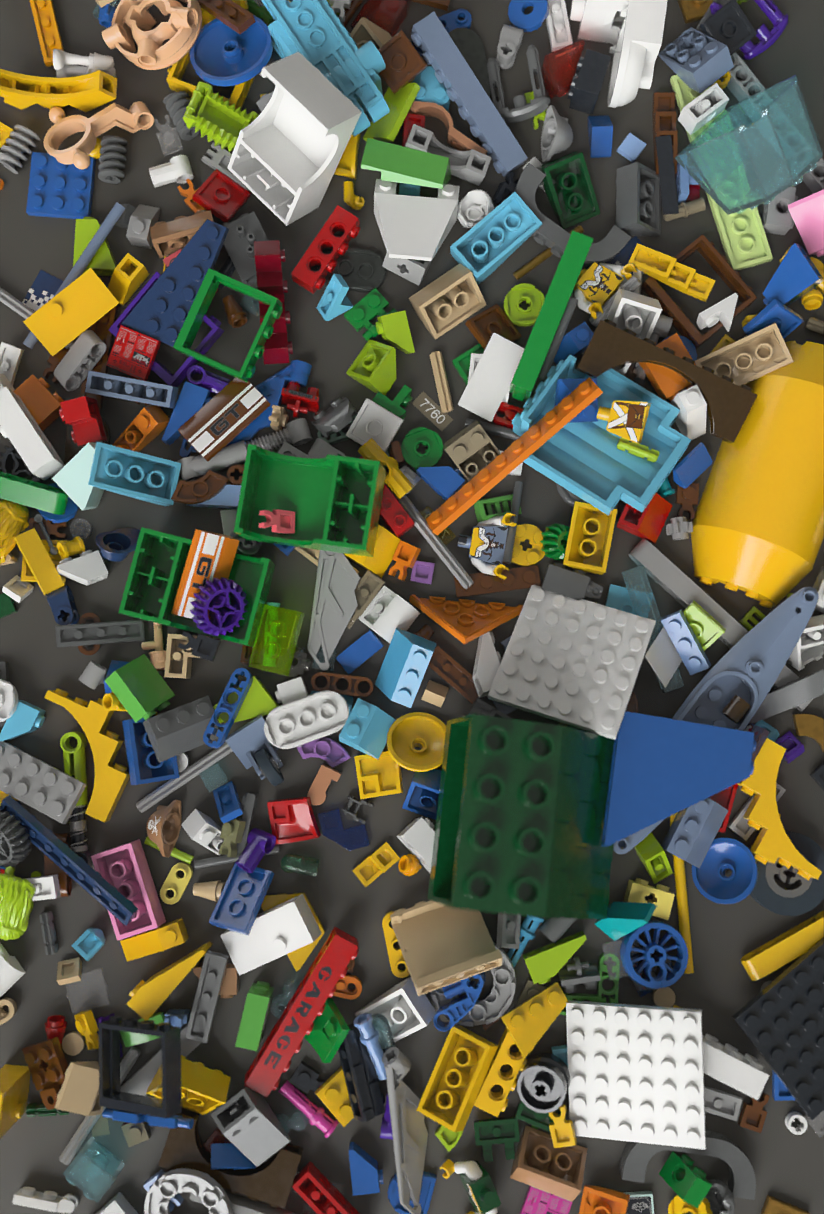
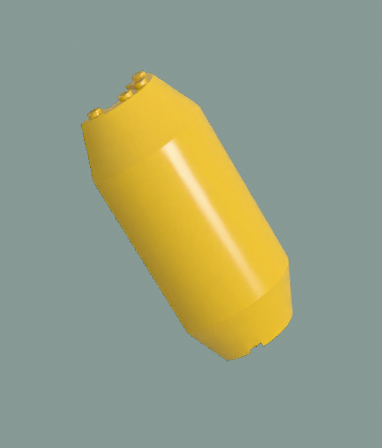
M796 341L785 342L793 363L745 384L753 389L752 393L758 396L734 443H727L722 440L698 504L695 519L692 521L693 532H691L694 577L699 578V582L711 586L712 583L721 582L729 590H742L746 592V596L760 601L759 604L767 608L776 606L813 569L824 538V345L806 341L803 345L796 343Z

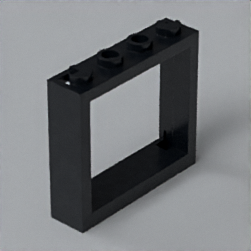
M110 1016V1020L99 1023V1106L165 1119L181 1113V1027L171 1026L169 1022L154 1024V1020L139 1022L138 1018L122 1019L121 1016ZM120 1031L161 1037L162 1099L120 1091Z

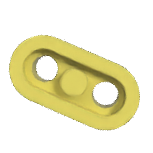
M179 862L171 868L160 890V898L164 903L175 904L182 898L193 876V869L189 864ZM178 870L184 872L183 878L178 877ZM168 890H172L174 892L173 897H169L167 895Z

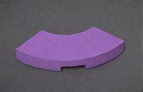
M322 737L305 743L302 747H297L303 759L309 757L321 758L331 768L351 758L342 745L328 737Z

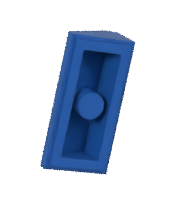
M699 443L673 468V482L684 489L692 484L712 464V459L704 443Z

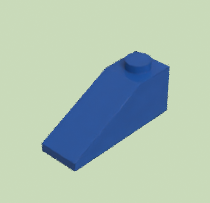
M185 381L162 437V441L170 446L181 436L178 429L212 399V394L209 390Z

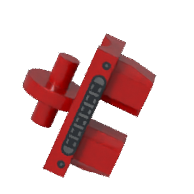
M289 382L287 388H282L281 404L287 405V409L294 411L293 417L298 418L300 412L308 414V411L315 413L319 411L320 397L318 388L308 387L306 394L300 392V385L295 382Z

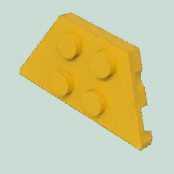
M305 893L265 895L261 905L263 911L303 894L322 932L314 942L287 954L297 972L325 933V929Z

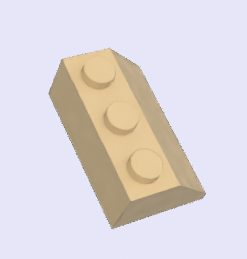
M461 263L409 298L416 314L435 340L487 305L472 272Z

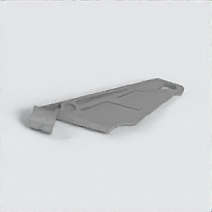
M320 550L307 649L321 670L327 671L330 667L329 660L358 606L355 589L361 578L343 553ZM321 644L325 663H321L317 658Z
M390 1047L383 1054L382 1062L386 1069L400 1204L411 1214H420L421 1206L419 1199L428 1141V1132L424 1123L425 1115L417 1111L420 1099L402 1081V1078L410 1070V1060L397 1047ZM410 1196H411V1199H412L413 1204H414V1207H413V1208L409 1205V1204H410Z

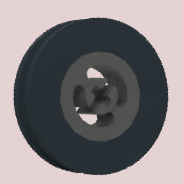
M785 830L800 854L809 863L822 871L819 879L810 877L807 880L797 874L798 870L791 866L789 869L777 863L778 859L775 864L767 862L766 865L757 861L758 879L750 895L759 905L774 913L784 916H797L811 911L824 899V851L811 838L800 833ZM788 870L789 875H784L783 871ZM775 875L780 881L794 884L787 888L779 887L773 876Z

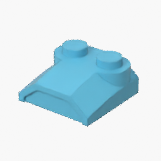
M428 66L411 82L417 83L420 86L414 101L436 103L443 106L449 112L450 99L446 92L447 89L443 83H439L433 67Z

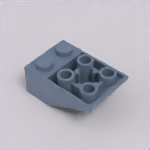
M692 27L685 30L681 36L658 53L659 57L688 87L700 94L734 67L727 45Z

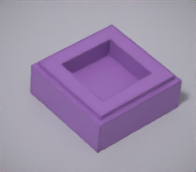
M416 560L410 581L431 585L435 563Z

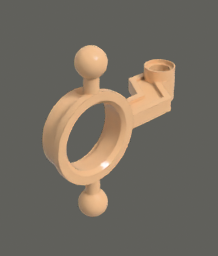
M140 101L133 103L129 110L113 103L90 118L82 115L66 117L62 108L53 107L49 111V118L55 124L46 133L43 144L48 154L55 157L59 163H74L75 167L83 170L90 165V157L88 155L95 147L96 137L114 126H118L131 133H135L140 129H149L154 123V117L146 104ZM77 132H85L81 140L74 146L58 150L60 144L67 137Z

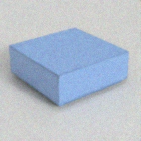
M629 133L617 149V152L634 163L646 147V143Z

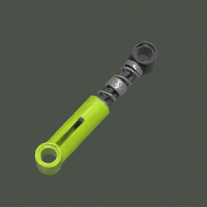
M68 732L60 739V746L63 750L64 773L87 784L86 736L81 732ZM72 737H75L78 741L76 748L70 746V739ZM86 785L69 817L71 818V822H69L70 832H72V835H70L72 837V845L70 846L74 853L83 858L92 867V854L88 850V844H86L88 839L85 837L87 820L84 818V812H86L84 807L88 804Z

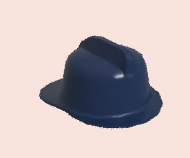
M121 528L97 535L95 541L100 548L102 559L120 562L127 558L129 553L136 549L140 530Z

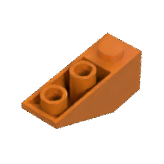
M157 405L144 407L113 443V446L139 452L165 429L170 418Z

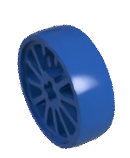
M649 920L647 924L623 937L620 946V958L624 970L631 979L644 987L660 989L671 986L681 978L688 963V949L682 935L673 926L659 920ZM655 928L653 940L651 941L648 930ZM660 930H666L667 933L658 942ZM644 932L646 944L639 938V934ZM670 937L674 939V944L663 947ZM634 940L638 941L643 948L632 947ZM677 948L676 957L666 955L667 951ZM654 950L657 951L658 955H654V958H652L650 955L654 953ZM631 951L642 953L641 955L630 958ZM666 958L676 961L673 968H670L665 963ZM643 960L634 970L633 963ZM658 965L660 971L656 977H652L651 969ZM643 969L645 978H642L639 974Z

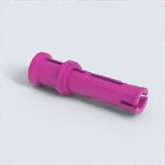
M288 1080L279 1089L278 1092L309 1118L310 1124L317 1126L324 1133L325 1138L330 1136L339 1122L329 1117L324 1112L325 1109L323 1107L318 1108Z

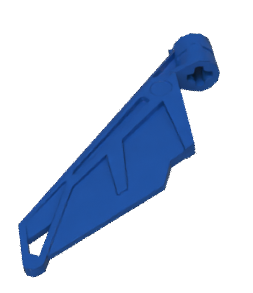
M292 360L290 365L255 386L271 405L227 445L242 440L250 441L260 429L271 427L269 416L272 415V405L280 406L282 388H286L287 382H295L301 387H306L312 365L304 361ZM183 439L179 452L183 458L197 452L192 446L188 451L185 449L187 445L185 439Z

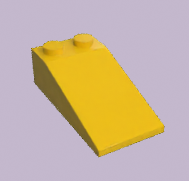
M210 941L154 974L146 982L142 979L130 992L129 996L131 999L127 1005L144 1020H149L213 943Z

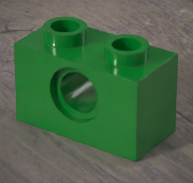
M672 1152L660 1170L659 1175L683 1201L698 1208L712 1187V1184L705 1178L707 1174L703 1170L693 1166L694 1161L684 1153L681 1156Z

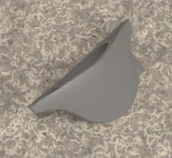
M553 105L547 108L542 128V162H547L554 154L568 149L573 140V132L568 124V118L560 116Z

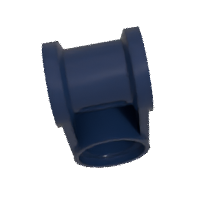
M64 585L46 594L54 619L59 625L78 624L80 616L74 602L73 593L68 585Z

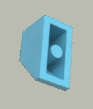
M18 700L16 711L6 720L2 728L0 741H9L36 731L37 728L43 725L46 711L24 700Z

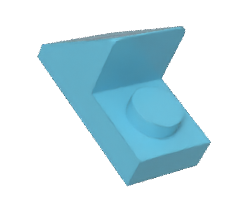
M333 274L316 307L325 321H330L353 307V304L346 296L349 286L341 274Z

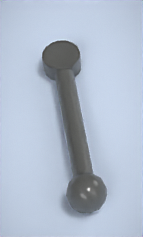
M37 514L34 520L40 525L50 547V554L56 555L58 549L54 547L43 524L42 515Z

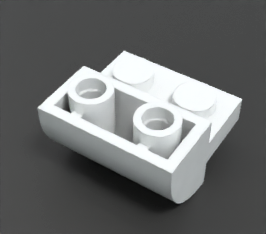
M384 585L358 619L388 643H391L396 628L407 631L420 613L402 597Z
M0 942L1 997L26 972L15 956H10Z

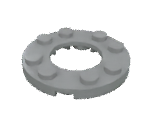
M494 942L495 949L500 950L503 958L501 966L490 969L494 979L493 989L485 999L476 1002L473 1009L459 1020L458 1024L474 1027V1025L490 1024L500 1018L511 1005L516 990L515 970L509 956L501 947H496ZM442 988L431 991V997L438 1009L450 1003L451 1000L458 998L459 995L447 1000Z
M175 1169L161 1175L148 1191L144 1204L145 1214H170V1199L175 1194L190 1192L195 1194V1197L199 1196L202 1203L208 1207L209 1214H232L230 1200L219 1183L208 1174L193 1169Z

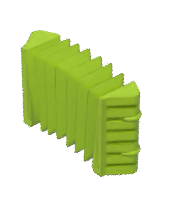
M198 82L189 105L186 107L183 120L187 128L190 129L195 126V133L201 130V138L207 135L208 142L214 140L215 146L221 144L222 150L228 146V151L231 152L235 148L240 131L251 124L259 115L254 111L247 114L246 109L241 112V107L235 109V103L229 106V100L223 102V96L219 98V92L213 94L211 85Z

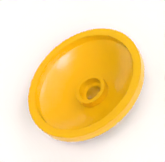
M423 712L408 713L399 717L391 725L387 734V748L391 757L397 764L411 771L425 772L439 767L443 763L446 725L437 717Z

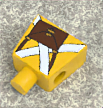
M614 400L611 408L599 407L597 419L608 421L607 431L639 444L642 441L651 403Z

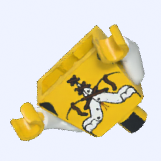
M594 262L588 270L582 267L574 287L575 299H578V308L591 314L593 319H597L596 312L604 313L602 306L621 286L624 280L623 277L625 276L629 280L633 277L630 272H637L635 266L631 263L621 266Z

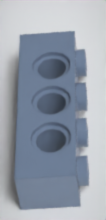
M88 370L85 392L174 409L179 388Z

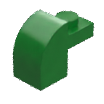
M404 385L393 401L381 392H378L372 401L404 419L406 417V410L402 407L406 408L413 398L411 397L412 389Z

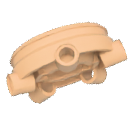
M121 0L115 10L112 25L102 31V37L110 49L117 47L129 61L142 69L159 70L169 67L182 59L198 38L202 24L200 4L197 0H181L188 3V7H184L177 0ZM155 5L164 16L171 14L168 22H161L156 28L151 30L156 20L148 9ZM170 39L166 44L163 45L164 40ZM134 40L138 46V51L136 54H134L136 52Z

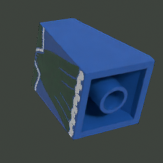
M795 243L790 247L765 288L763 302L766 306L774 299H777L788 307L824 281V278L801 245Z

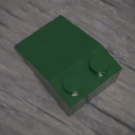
M574 151L537 167L538 170L546 175L542 186L561 228L566 229L601 214L583 152Z

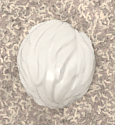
M481 189L468 192L458 204L457 217L461 225L470 229L493 211L494 205L491 197Z

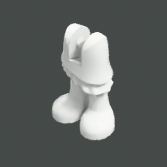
M53 49V65L56 70V78L87 75L98 70L116 78L114 60L111 56L100 55L96 52L94 54L90 53L89 56H81L67 53L60 49Z

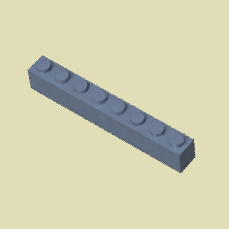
M435 12L414 24L411 31L413 43L421 48L424 60L428 65H432L437 80L446 87L449 99L452 102L455 101L459 107L458 112L460 116L470 124L471 133L475 138H479L482 143L481 147L487 151V156L490 155L492 157L495 170L505 177L508 173L524 164L528 157Z

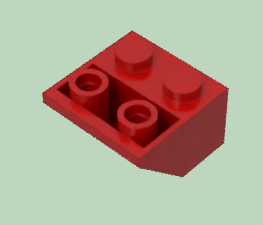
M657 493L642 513L626 504L616 527L655 544L673 505Z

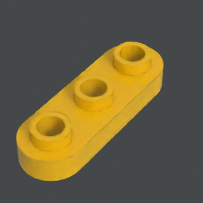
M390 911L383 917L382 926L391 971L396 977L405 978L410 973L401 949H396L393 946L398 941L393 927L389 925L391 921L390 915L395 911ZM403 963L405 964L406 968L404 970H399L397 966Z

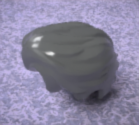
M719 1179L708 1180L712 1187L705 1198L710 1203L712 1214H734L735 1201L731 1190Z

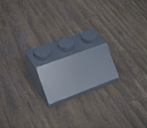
M706 798L679 811L661 847L667 852L700 868L729 810L715 801Z

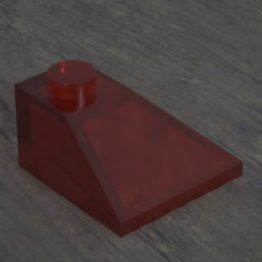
M367 0L352 22L351 28L354 29L361 17H364L387 31L393 37L407 16V1Z
M584 39L545 55L542 73L550 98L564 96L570 90L580 56L583 53Z

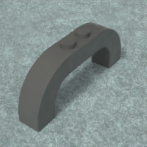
M528 163L518 180L515 192L542 222V225L532 234L534 240L540 245L545 244L551 248V252L555 256L562 257L571 234L539 211L535 202V193L546 175ZM614 225L603 240L591 244L583 266L590 267L594 262L607 263L620 253L631 236Z
M706 1127L705 1149L628 1141L621 1155L619 1173L622 1180L641 1183L645 1182L646 1168L649 1160L660 1151L673 1150L717 1157L728 1164L729 1176L727 1187L731 1190L734 1197L755 1200L756 1193L755 1173L750 1161L741 1148L729 1137L713 1132Z

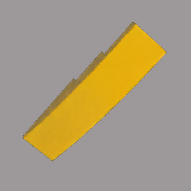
M638 243L628 264H633L636 269L652 278L704 302L707 301L716 281L696 273V269L678 263L674 257Z

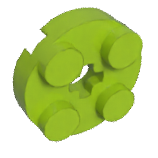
M518 284L508 292L504 299V313L513 325L521 327L532 326L537 320L545 297L541 291L539 292L531 284ZM523 300L526 301V304H530L527 310L519 307Z

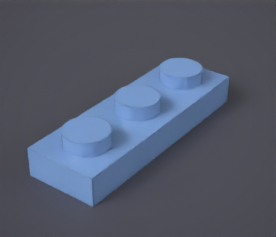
M682 610L662 617L660 621L689 674L693 675L710 668L711 663Z

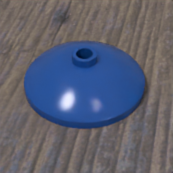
M717 838L713 840L700 868L692 865V877L698 891L707 899L718 904H734L745 899L754 889L758 879V865L753 853L743 843L731 838ZM730 869L732 874L726 877L725 872Z

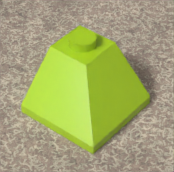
M368 340L346 374L372 392H381L383 395H386L396 380V349L380 342Z

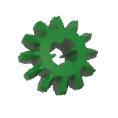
M555 523L545 528V532L541 533L543 540L540 542L543 544L541 550L545 552L546 557L553 558L554 560L564 559L570 527Z

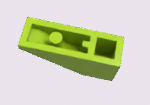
M583 931L560 939L556 943L553 942L523 954L534 984H545L558 973L586 941L587 938Z

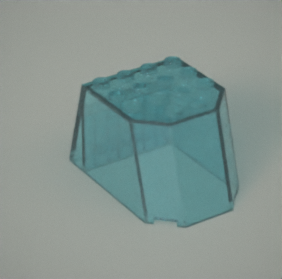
M794 75L729 106L688 144L675 159L727 215L735 212L740 214L747 208L752 210L762 203L766 205L774 200L776 195L790 186L793 187L803 180L802 176L805 173L816 168V162L823 157V148L799 80Z

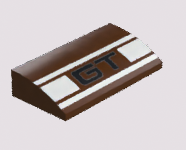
M235 377L178 429V432L208 462L271 404L249 381L245 382Z

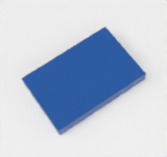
M235 862L209 923L213 926L249 936L274 873L258 867L255 868L253 873H248L238 867Z

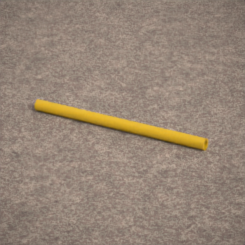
M675 813V814L669 816V817H670V827H671V825H672V823H673V821H674V819H675L677 813ZM673 855L679 933L682 935L688 949V963L684 973L691 974L694 973L685 863L684 860Z

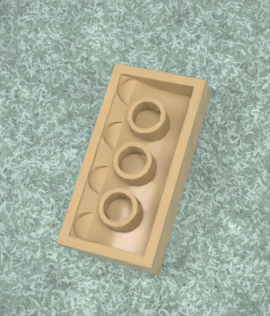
M776 323L695 360L696 366L700 368L702 366L709 367L714 370L713 374L719 377L722 375L728 376L738 386L745 385L793 363V359Z

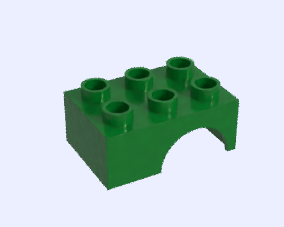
M248 444L234 532L246 540L373 557L386 471L380 461L329 454L325 458L315 459L293 457L274 453L257 445ZM279 509L295 512V534L272 532V526L259 528V523H266V517L259 515V511L268 510L272 512V510Z
M141 527L118 613L255 647L276 565L267 558H254L235 554L228 579L235 581L236 584L243 588L242 591L247 595L244 599L248 602L244 607L248 612L242 614L245 620H239L240 627L233 626V632L227 631L226 635L219 634L218 636H213L199 629L193 619L171 613L192 540Z

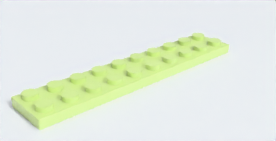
M678 75L671 77L670 82L681 113L683 107L701 94L688 87ZM724 108L723 112L692 135L688 132L687 135L698 170L703 172V186L728 264L733 270L738 271L770 262L773 256Z

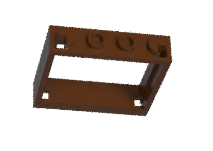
M702 234L674 258L677 259L678 263H682L696 251L703 256L742 302L735 308L734 319L748 308L757 297L751 291L752 288L743 282L740 273L731 268L727 258L723 254H719L714 248V243L712 241L709 242ZM650 276L644 281L641 287L650 298L659 301L662 308L661 312L665 316L673 318L672 325L682 336L689 339L696 349L724 327L719 321L702 335L657 283L659 282L658 280Z

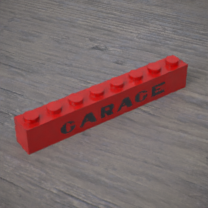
M337 927L333 928L246 1072L244 1086L266 1097L269 1096L271 1091L277 1089L282 1072H287L292 1061L291 1058L294 1053L297 1054L300 1051L305 1034H310L316 1016H320L324 1011L325 1001L335 993L336 983L339 978L343 979L346 975L348 963L358 955L359 946L357 938Z

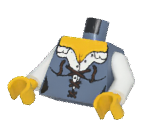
M506 513L504 516H496L481 521L477 526L473 527L472 536L459 534L457 547L469 548L468 558L471 559V563L482 573L498 576L503 580L507 578L501 575L503 570H509L508 567L502 565L508 532L506 525L511 527L517 525L514 522L510 523V518L517 516L516 514Z

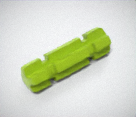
M622 437L617 444L619 450H628V453L643 459L646 457L648 461L653 463L657 461L659 456L658 450L653 448L650 450L648 446L629 442V440Z

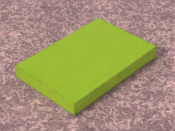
M408 83L396 94L388 87L383 98L390 112L375 123L371 121L363 139L366 142L367 138L383 142H394L420 90V86L417 83Z

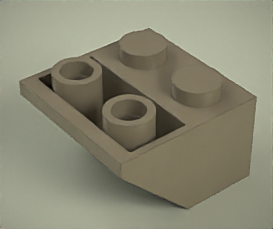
M477 420L443 444L445 451L468 482L501 454Z

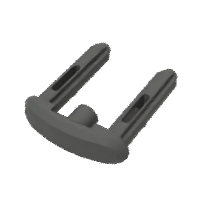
M529 45L526 52L534 99L530 100L531 103L527 104L526 97L518 95L513 99L515 108L512 109L506 107L499 63L494 57L488 59L487 67L493 104L505 123H515L532 118L544 112L551 102L550 98L546 96L539 51L535 45ZM536 74H538L540 89H537ZM496 87H498L500 101L497 100Z

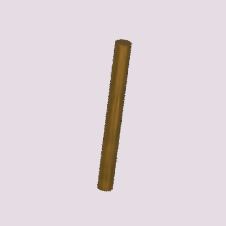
M581 225L572 230L580 234L584 232ZM548 247L514 272V277L519 280L552 256L551 248Z

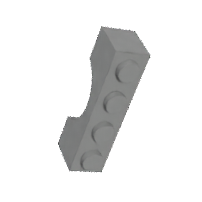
M413 124L405 144L407 148L448 157L451 174L477 186L484 179L492 158L473 149L468 151L451 149L440 143L432 131Z

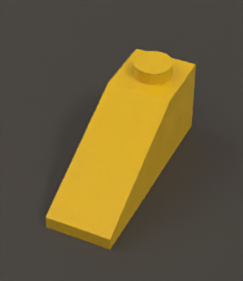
M179 918L158 928L125 938L120 943L128 962L183 944L189 939L183 919Z

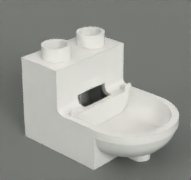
M572 0L570 20L580 21L578 39L614 45L609 50V53H614L608 92V107L616 108L630 103L635 99L638 88L650 90L655 60L662 45L668 0Z

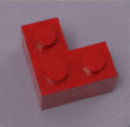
M83 396L60 402V417L66 424L72 425L73 431H71L73 442L77 443V446L84 447L88 443L107 441L96 399Z

